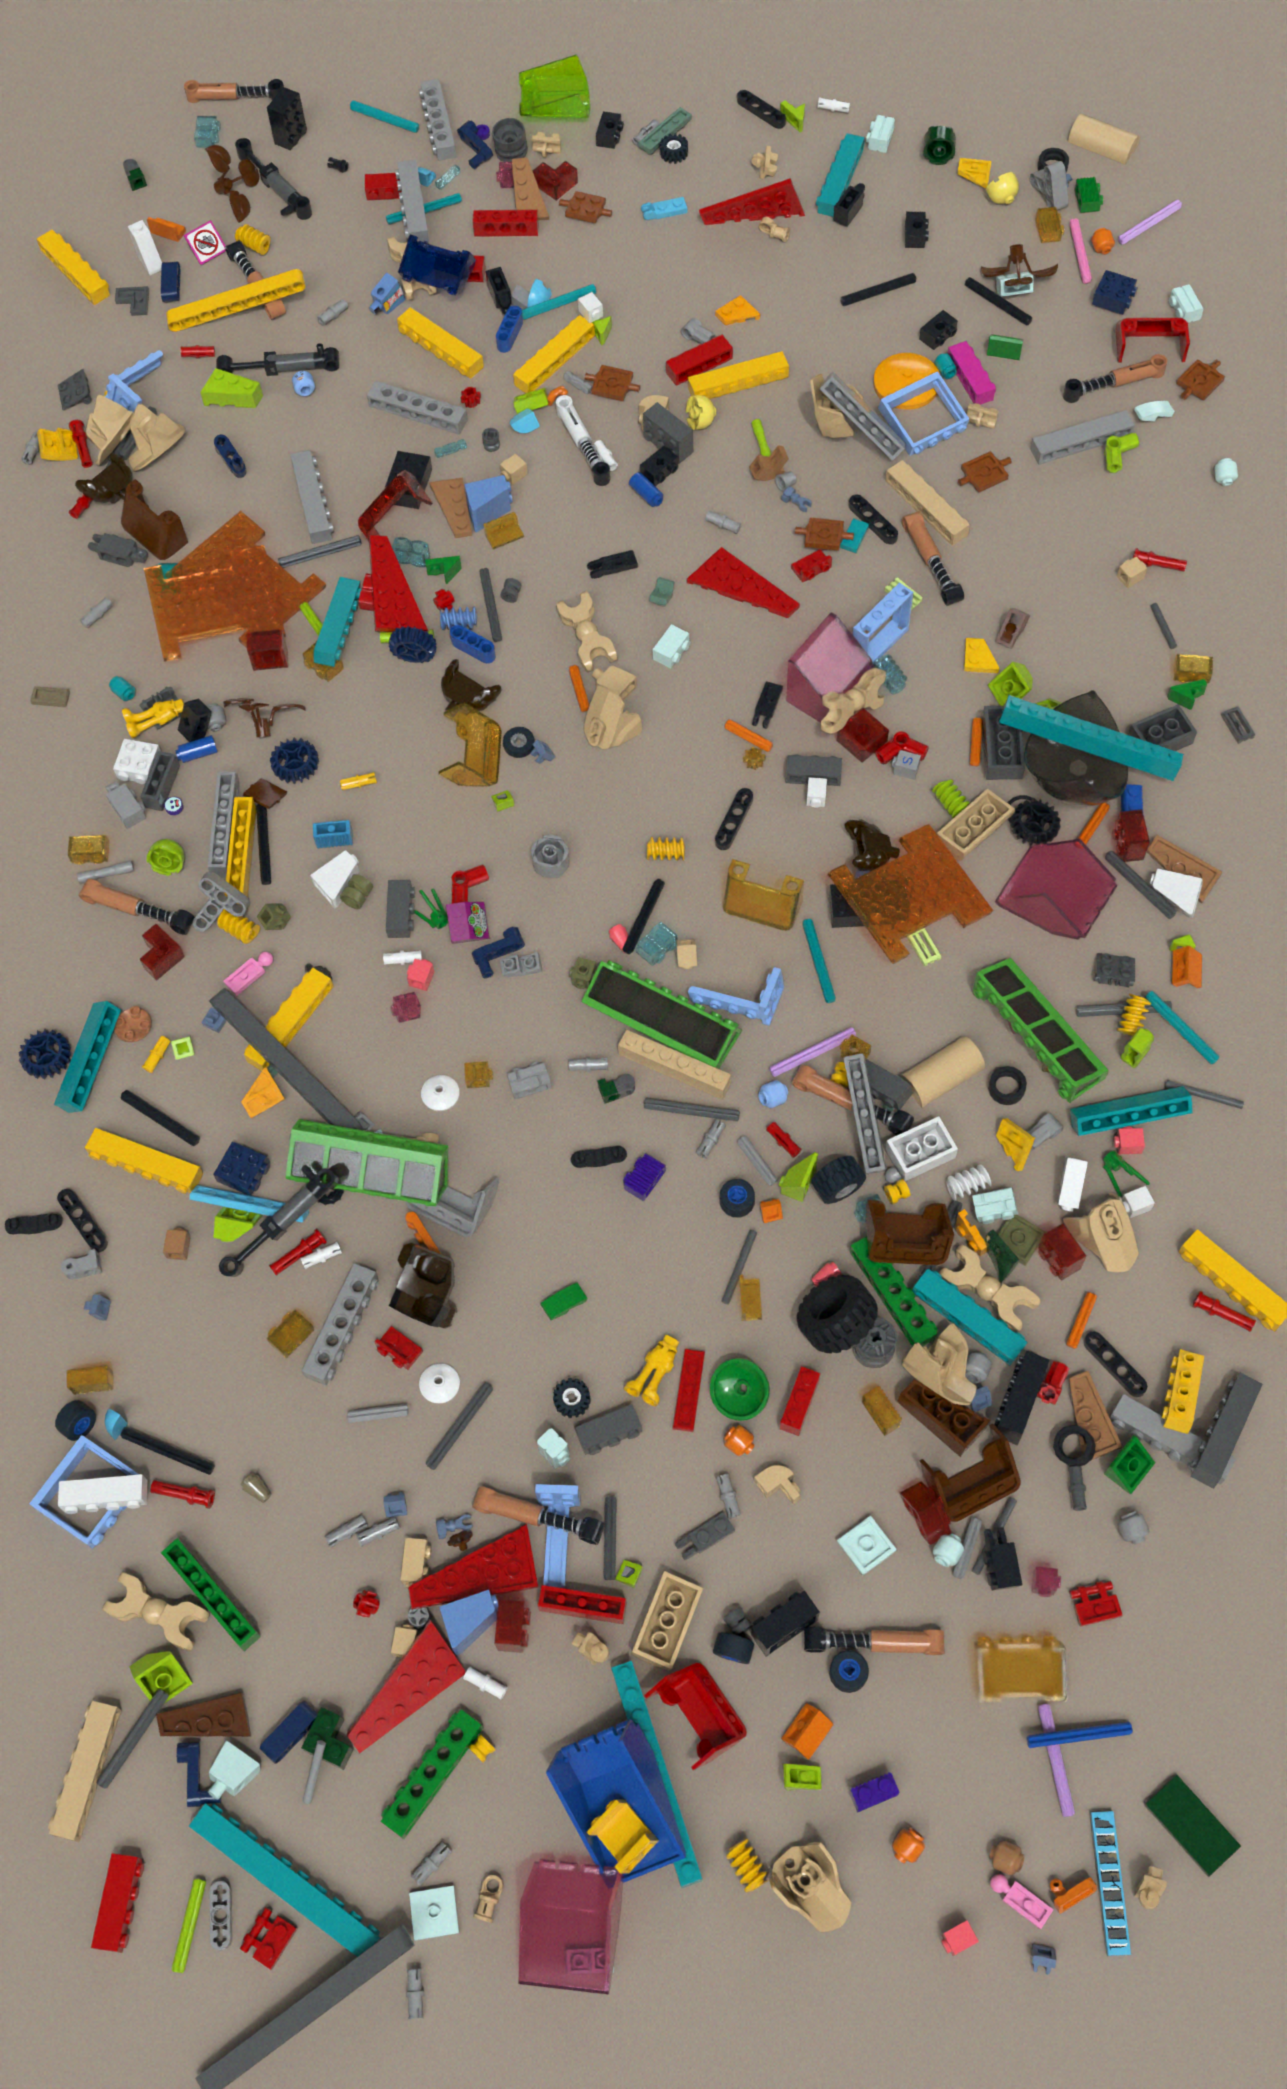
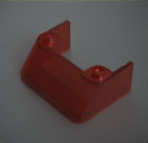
M407 470L399 471L359 517L358 526L368 541L370 535H380L374 526L407 490L410 491L415 499L430 506L433 504L411 472Z

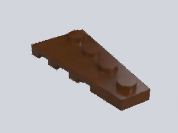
M243 1693L156 1714L160 1736L251 1737Z

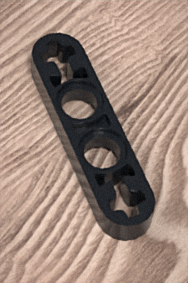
M740 90L737 93V103L774 128L781 129L786 125V116L781 111L747 90ZM753 104H758L759 106H758V107H753L752 105H753Z
M858 494L852 495L849 499V509L861 521L869 523V528L884 543L889 545L896 543L898 539L897 529L864 497ZM871 512L872 515L867 517L863 513ZM880 522L883 526L876 527L874 524Z
M742 788L737 792L716 834L715 845L719 850H727L731 847L753 803V792L748 788ZM747 795L748 798H745L744 804H742V797ZM741 809L743 813L741 815H735L733 813V810ZM728 823H733L736 827L729 830L725 826ZM725 834H726V835H727L726 841H724L723 843H720V841H722V840L724 839Z
M61 1190L58 1193L57 1200L86 1243L97 1252L104 1251L107 1248L108 1241L72 1190ZM68 1196L73 1205L69 1206L64 1197ZM81 1209L82 1214L80 1217H72L74 1210ZM90 1223L93 1225L91 1231H82L85 1224ZM94 1235L100 1241L101 1245H96L95 1241L92 1239Z
M1095 1331L1088 1333L1084 1339L1085 1348L1133 1397L1143 1396L1148 1387L1145 1379L1100 1333ZM1096 1338L1098 1340L1097 1345H1091V1339L1094 1340ZM1104 1345L1105 1347L1098 1353L1099 1347L1101 1348ZM1103 1353H1112L1114 1360L1111 1362L1105 1361L1102 1356ZM1125 1367L1128 1370V1376H1120L1117 1373V1369ZM1133 1375L1134 1378L1132 1379V1381L1130 1380V1382L1127 1383L1126 1381H1128L1130 1377ZM1134 1384H1141V1391L1139 1389L1135 1391L1133 1389Z

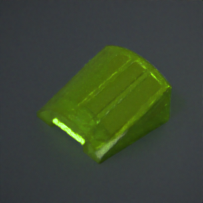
M577 54L519 72L522 102L519 103V113L522 117H589L590 94L588 81Z

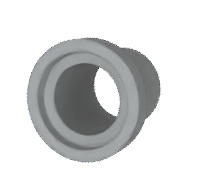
M792 471L775 477L776 485L781 491H785L797 481Z

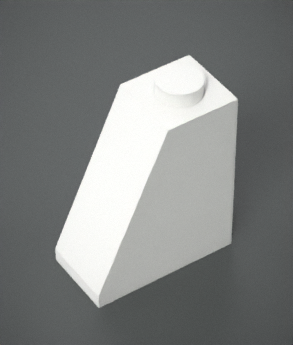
M143 220L129 225L128 229L136 255L149 275L161 271L162 261Z
M346 850L310 875L313 885L334 908H337L342 901L340 895L345 887H348L347 884L352 875L359 873L358 859L353 854L350 855Z
M1157 868V872L1152 874L1150 882L1153 885V889L1188 917L1193 918L1203 884L1202 878Z
M1065 1156L1057 1202L1058 1205H1062L1061 1209L1073 1211V1208H1079L1087 1161Z

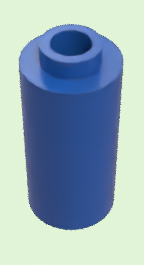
M641 472L635 473L630 478L629 485L651 507L659 506L662 503L663 493Z
M212 735L178 745V750H175L178 761L182 760L183 763L218 752Z

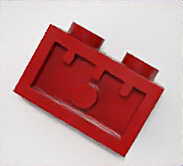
M819 549L791 564V569L803 583L813 579L822 572L828 571L832 567V557L830 555L826 556Z
M392 1326L380 1340L376 1339L374 1341L377 1346L376 1350L384 1357L387 1355L393 1359L392 1363L400 1369L404 1367L409 1370L423 1353L419 1346Z

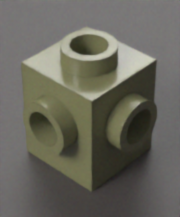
M270 903L264 905L257 918L265 930H282L287 925L291 916L282 903Z
M578 957L575 967H571L569 977L572 979V985L579 989H588L597 970L596 962Z

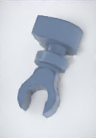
M791 486L783 492L781 500L785 503L792 499V502L796 503L802 512H807V507L803 504L809 507L812 505L810 499L800 497Z
M462 1515L459 1519L455 1521L450 1519L446 1523L444 1519L436 1520L439 1540L445 1539L449 1530L450 1532H455V1529L470 1530L473 1525L465 1526L462 1522L471 1519V1516Z

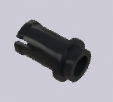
M332 157L328 159L329 162H333L327 163L329 168L337 169L341 173L348 170L349 164L346 160H338Z

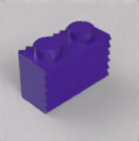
M647 1153L637 1159L633 1172H628L623 1179L624 1189L642 1201H645L666 1172V1165Z
M888 1772L884 1776L876 1777L875 1780L872 1779L867 1783L864 1782L863 1785L860 1784L859 1787L851 1788L849 1794L858 1813L896 1797L900 1792L892 1773Z

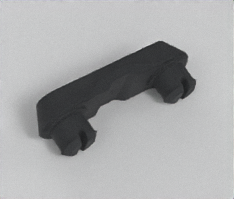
M622 1146L578 1151L571 1156V1163L577 1168L607 1166L623 1162L627 1157V1151Z
M54 1213L8 1218L5 1221V1230L13 1235L37 1234L58 1229L61 1226L62 1219L58 1214Z

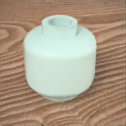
M1221 459L1215 465V479L1223 486L1233 484V481L1238 478L1237 464L1232 459Z
M954 1534L940 1536L933 1548L935 1561L945 1567L956 1565L964 1552L961 1539Z

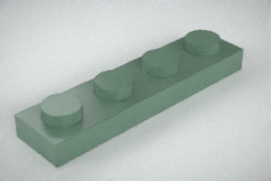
M679 107L638 142L639 148L651 155L660 147L661 139H664L665 135L669 137L668 134L673 136L674 133L692 119V114Z

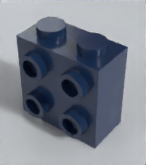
M1106 270L1094 293L1092 305L1123 315L1126 308L1129 309L1131 306V298L1135 297L1137 293V279Z
M232 1141L213 1175L217 1182L252 1196L253 1192L258 1190L262 1176L266 1175L269 1171L270 1162L267 1156Z

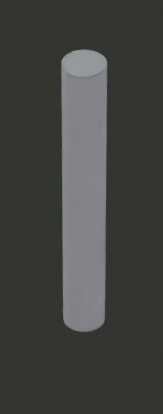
M322 1740L317 1741L303 1797V1802L306 1804H310L312 1801L326 1745Z

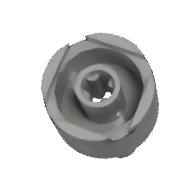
M545 835L533 843L531 856L535 872L547 878L561 877L569 866L568 847L563 839L556 835Z

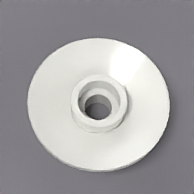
M436 1075L429 1078L421 1089L423 1103L434 1111L450 1109L456 1104L460 1094L456 1081L446 1075ZM439 1088L443 1089L442 1092H436V1090Z
M440 1363L429 1366L424 1370L419 1380V1388L424 1398L437 1404L453 1399L460 1387L458 1373L447 1364ZM436 1379H442V1383L436 1384Z

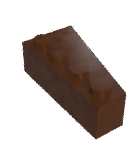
M915 1379L901 1392L897 1401L959 1457L986 1430L991 1421L986 1417H980L969 1408L966 1409L948 1401Z

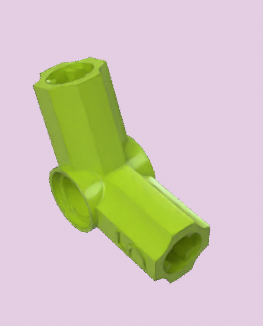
M1130 433L1121 437L1110 436L1107 439L1104 455L1106 457L1107 470L1110 473H1117V471L1122 470V452L1139 447L1136 433Z

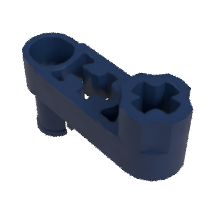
M468 120L457 129L460 138L477 153L472 159L468 160L469 165L473 169H476L482 162H486L493 156L492 150L476 135L478 128L472 120Z
M223 434L217 435L214 438L216 452L221 456L234 476L237 478L244 477L247 471L242 457L238 454L227 436Z
M518 927L506 929L503 932L504 939L482 946L472 952L474 962L478 965L484 979L494 974L489 964L490 960L513 953L525 946Z
M200 1742L177 1743V1763H187V1807H201V1804L205 1803L221 1804L222 1795L217 1800L208 1793L209 1790L201 1791Z

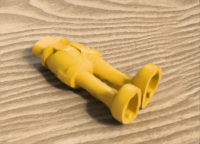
M182 698L176 701L171 699V701L156 702L153 704V707L141 713H132L128 708L122 709L126 727L131 738L138 737L142 731L156 724L164 725L176 716L178 717L179 713L183 710L184 702Z
M665 1335L663 1340L658 1341V1345L647 1353L645 1357L646 1364L635 1380L627 1382L624 1386V1390L628 1394L639 1397L653 1369H656L649 1385L641 1395L643 1401L651 1406L659 1404L660 1398L657 1394L659 1383L665 1373H670L674 1367L673 1361L675 1354H677L676 1348L679 1341L668 1335Z

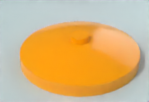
M914 353L894 354L884 359L876 368L873 381L874 390L878 397L882 399L937 371L939 373V370L932 361L924 356ZM932 388L894 408L910 410L923 407L937 396V392Z

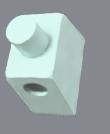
M226 1741L209 1771V1777L214 1784L208 1793L217 1800L224 1791H227L232 1796L237 1795L260 1773V1764Z

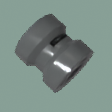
M495 428L485 429L482 433L484 448L488 452H495L500 448L499 432Z
M507 578L504 582V589H502L500 594L501 598L506 602H516L518 592L522 586L521 583L514 578Z
M741 1607L733 1610L723 1619L727 1625L731 1626L732 1633L737 1636L743 1635L753 1626L750 1620L745 1618Z

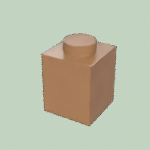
M181 1228L167 1230L163 1249L167 1259L187 1260L191 1239L187 1231Z

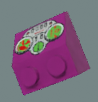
M461 902L446 905L452 944L490 939L484 902Z

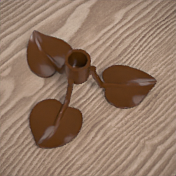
M219 145L209 146L205 148V151L208 153L214 168L218 172L223 173L218 178V181L214 183V189L218 194H230V205L238 223H240L249 215L251 207L245 195H239L238 191H231L232 183L243 178L248 187L256 186L260 179L259 172L251 161L244 159L238 165L241 176L233 180L224 178L230 169L231 157L224 147Z
M1015 244L1010 246L1007 267L985 268L981 266V272L986 277L1003 275L1005 272L1010 271V264L1013 261V264L1017 266V279L1005 281V286H1018L1033 282L1031 277L1021 278L1019 263H1022L1023 259L1029 273L1035 277L1054 275L1057 272L1058 264L1043 270L1032 271L1027 261L1026 253L1023 252V244Z
M250 698L223 701L224 708L232 703H244L238 706L251 713L254 727L256 728V737L271 736L270 726H273V718L276 711L289 707H297L306 711V708L300 704L273 706L270 720L267 721V718H260L259 708L269 706V704H251L250 701H254V699Z

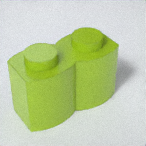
M1139 1028L1125 1045V1051L1121 1055L1122 1061L1136 1068L1151 1049V1044L1154 1041L1153 1034L1147 1029Z

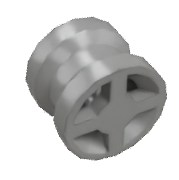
M426 1608L410 1609L408 1612V1620L415 1629H424L428 1621L431 1620Z

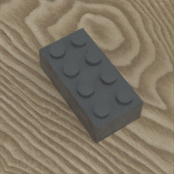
M984 706L982 725L986 780L1023 779L1025 771L1023 731L999 723L1004 706Z

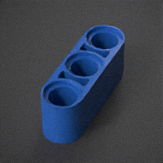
M519 306L508 308L496 333L497 349L502 353L511 350L523 325L522 309Z
M461 625L451 627L450 637L454 647L486 664L492 663L495 660V648L491 641Z

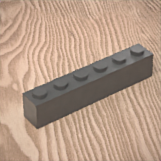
M1241 1372L1236 1379L1231 1378L1227 1389L1230 1391L1228 1394L1224 1393L1219 1403L1223 1406L1221 1410L1219 1408L1216 1410L1212 1418L1215 1420V1424H1210L1205 1435L1208 1436L1207 1441H1202L1198 1449L1201 1454L1199 1457L1196 1456L1190 1466L1193 1468L1190 1477L1213 1489L1223 1475L1261 1390L1262 1383Z

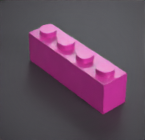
M967 341L948 347L947 354L950 355L956 365V375L972 402L981 405L993 401L996 392L995 384L990 381L987 371H984L981 361L976 358L973 348L969 346Z

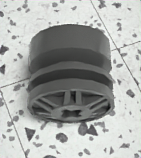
M505 118L498 121L492 129L497 157L505 163H512V159L524 158L527 154L528 146L523 123L515 118Z
M877 1317L873 1328L868 1331L869 1334L865 1338L863 1337L857 1345H852L853 1354L857 1361L869 1368H881L887 1365L893 1358L897 1344V1332L893 1325L886 1319ZM875 1337L879 1338L876 1342L872 1341Z

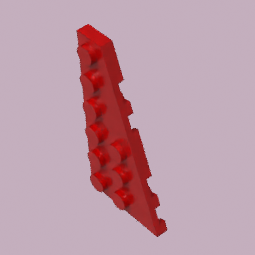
M791 178L699 209L704 225L724 224L730 220L741 222V219L757 221L762 220L763 217L774 219L776 216H785V218H790L791 215L799 214V217L805 216Z
M370 535L369 550L375 631L393 632L396 628H401V626L405 628L407 626L411 628L416 627L417 629L422 628L423 631H428L388 537Z
M723 547L717 550L687 578V583L691 585L694 583L700 585L703 589L707 590L709 588L725 597L740 602L746 601L754 607H763L768 609V612L785 618H789L800 608V603Z
M431 1620L428 1621L425 1629L414 1640V1644L406 1655H403L379 1692L371 1699L372 1701L369 1706L361 1713L347 1732L348 1738L359 1753L363 1752L465 1675L466 1671Z

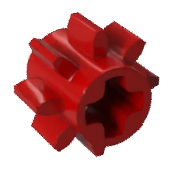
M467 387L464 391H461V403H465L466 408H475L477 404H480L481 393L476 392V387Z
M445 589L435 592L437 597L433 598L436 607L439 610L443 609V611L445 607L448 610L452 609V603L455 602L452 593L449 590L445 591Z
M363 1590L362 1593H358L355 1596L353 1607L358 1609L356 1615L369 1618L371 1614L374 1615L378 1611L380 1601L375 1598L377 1593Z

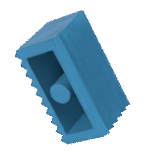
M350 820L313 823V838L316 847L319 849L320 847L330 848L331 846L337 847L338 845L340 847L342 845L348 846L349 844L352 846L353 832Z

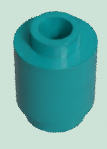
M945 353L937 356L935 365L941 376L945 377V379L954 377L957 373L956 365L950 355Z
M115 676L111 679L109 687L114 694L123 701L133 699L135 696L134 686L123 677Z

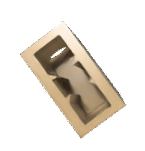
M610 666L605 672L597 668L592 677L597 679L596 689L598 685H604L614 691L622 701L637 687L635 675L615 666Z

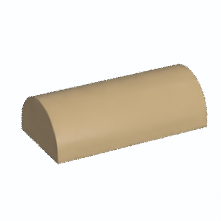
M1081 113L1073 124L1068 142L1126 164L1139 145L1140 136Z
M986 789L937 833V840L949 856L956 860H963L1015 813V808L989 789Z
M963 1036L906 1071L900 1077L910 1083L913 1091L912 1096L920 1107L923 1108L985 1068V1062L974 1042L968 1037Z
M664 1571L631 1654L653 1666L672 1670L703 1588Z

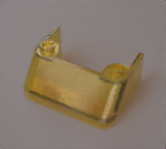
M464 702L445 711L444 716L456 722L457 735L466 741L464 764L457 762L440 770L438 774L458 786L490 787L496 784L499 777L502 735L500 725Z

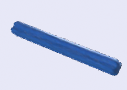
M1130 1722L1034 1734L1027 1736L1026 1740L1029 1748L1125 1736L1132 1734L1133 1729Z

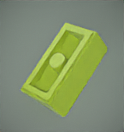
M546 388L516 396L513 402L516 413L518 414L527 408L534 410L547 406Z

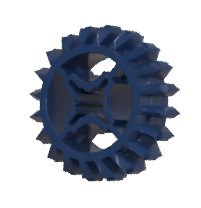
M401 626V628H396L392 632L389 639L390 651L398 659H403L404 662H420L422 664L424 661L429 662L430 659H433L437 649L436 639L433 638L432 634H428V631H423L422 628L417 629L410 626L405 628Z
M294 737L292 741L287 739L286 743L280 741V747L275 746V751L271 752V769L276 777H279L281 781L285 780L287 784L290 781L295 784L298 780L302 783L304 778L309 780V775H314V770H318V752L313 744L310 745L308 740L304 742L300 738L297 741ZM307 755L308 759L304 762V757ZM283 759L286 760L284 766L281 765Z
M44 1029L43 1033L37 1030V1035L30 1034L29 1040L24 1039L25 1045H20L22 1051L18 1052L20 1056L19 1062L24 1071H27L30 1076L34 1075L37 1079L40 1076L42 1079H46L47 1075L53 1078L54 1073L60 1075V1069L66 1070L65 1064L70 1063L71 1046L61 1033H56L53 1029L50 1032ZM54 1044L59 1046L58 1053L54 1051ZM32 1055L36 1057V1064L32 1063Z

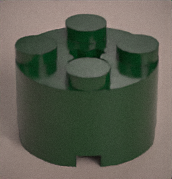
M931 126L924 136V157L934 165L946 164L948 160H952L955 156V133L951 127Z

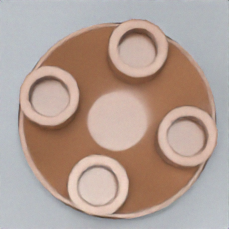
M132 1006L119 1015L114 1027L115 1034L124 1042H137L143 1039L150 1031L151 1018L145 1010L140 1009L138 1006Z

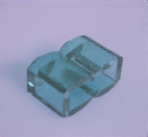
M197 116L194 135L197 148H207L219 143L218 131L221 130V124L216 116Z
M404 537L394 539L392 548L400 564L411 563L416 567H426L425 560L430 559L429 546L426 542L419 540L411 541Z
M660 922L637 944L636 953L652 966L656 963L659 964L664 960L665 953L676 948L678 935Z

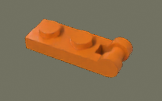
M408 1212L405 1219L408 1228L415 1230L414 1236L419 1244L423 1243L425 1248L441 1254L415 1212Z

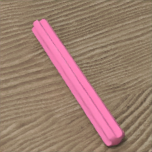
M1072 218L1070 220V228L1082 282L1089 284L1092 277L1079 220Z

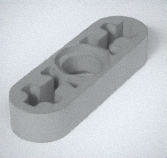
M217 1881L210 1888V1944L214 1949L224 1951L232 1943V1889L228 1883ZM220 1886L226 1890V1893L222 1894V1902H227L226 1906H215V1902L220 1903L219 1895L215 1894V1891H218ZM219 1909H224L227 1917L225 1921L218 1923L215 1920V1913ZM227 1925L226 1930L222 1929V1936L227 1939L220 1946L215 1941L220 1936V1930H215V1926L224 1927Z

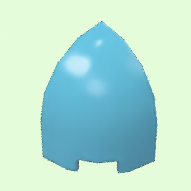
M417 167L420 184L428 187L436 178V174L426 168Z
M535 279L528 297V307L550 299L552 295L551 289H547L542 285L543 281Z
M528 408L510 420L511 427L519 433H528L540 427L534 412Z
M108 1408L104 1423L107 1432L116 1441L128 1423L120 1414Z

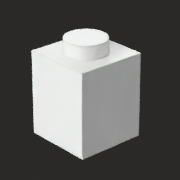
M592 292L578 299L579 312L588 323L603 317V305Z
M809 778L806 806L814 808L825 807L827 779Z
M1146 1186L1126 1193L1122 1198L1129 1218L1152 1210L1155 1204Z

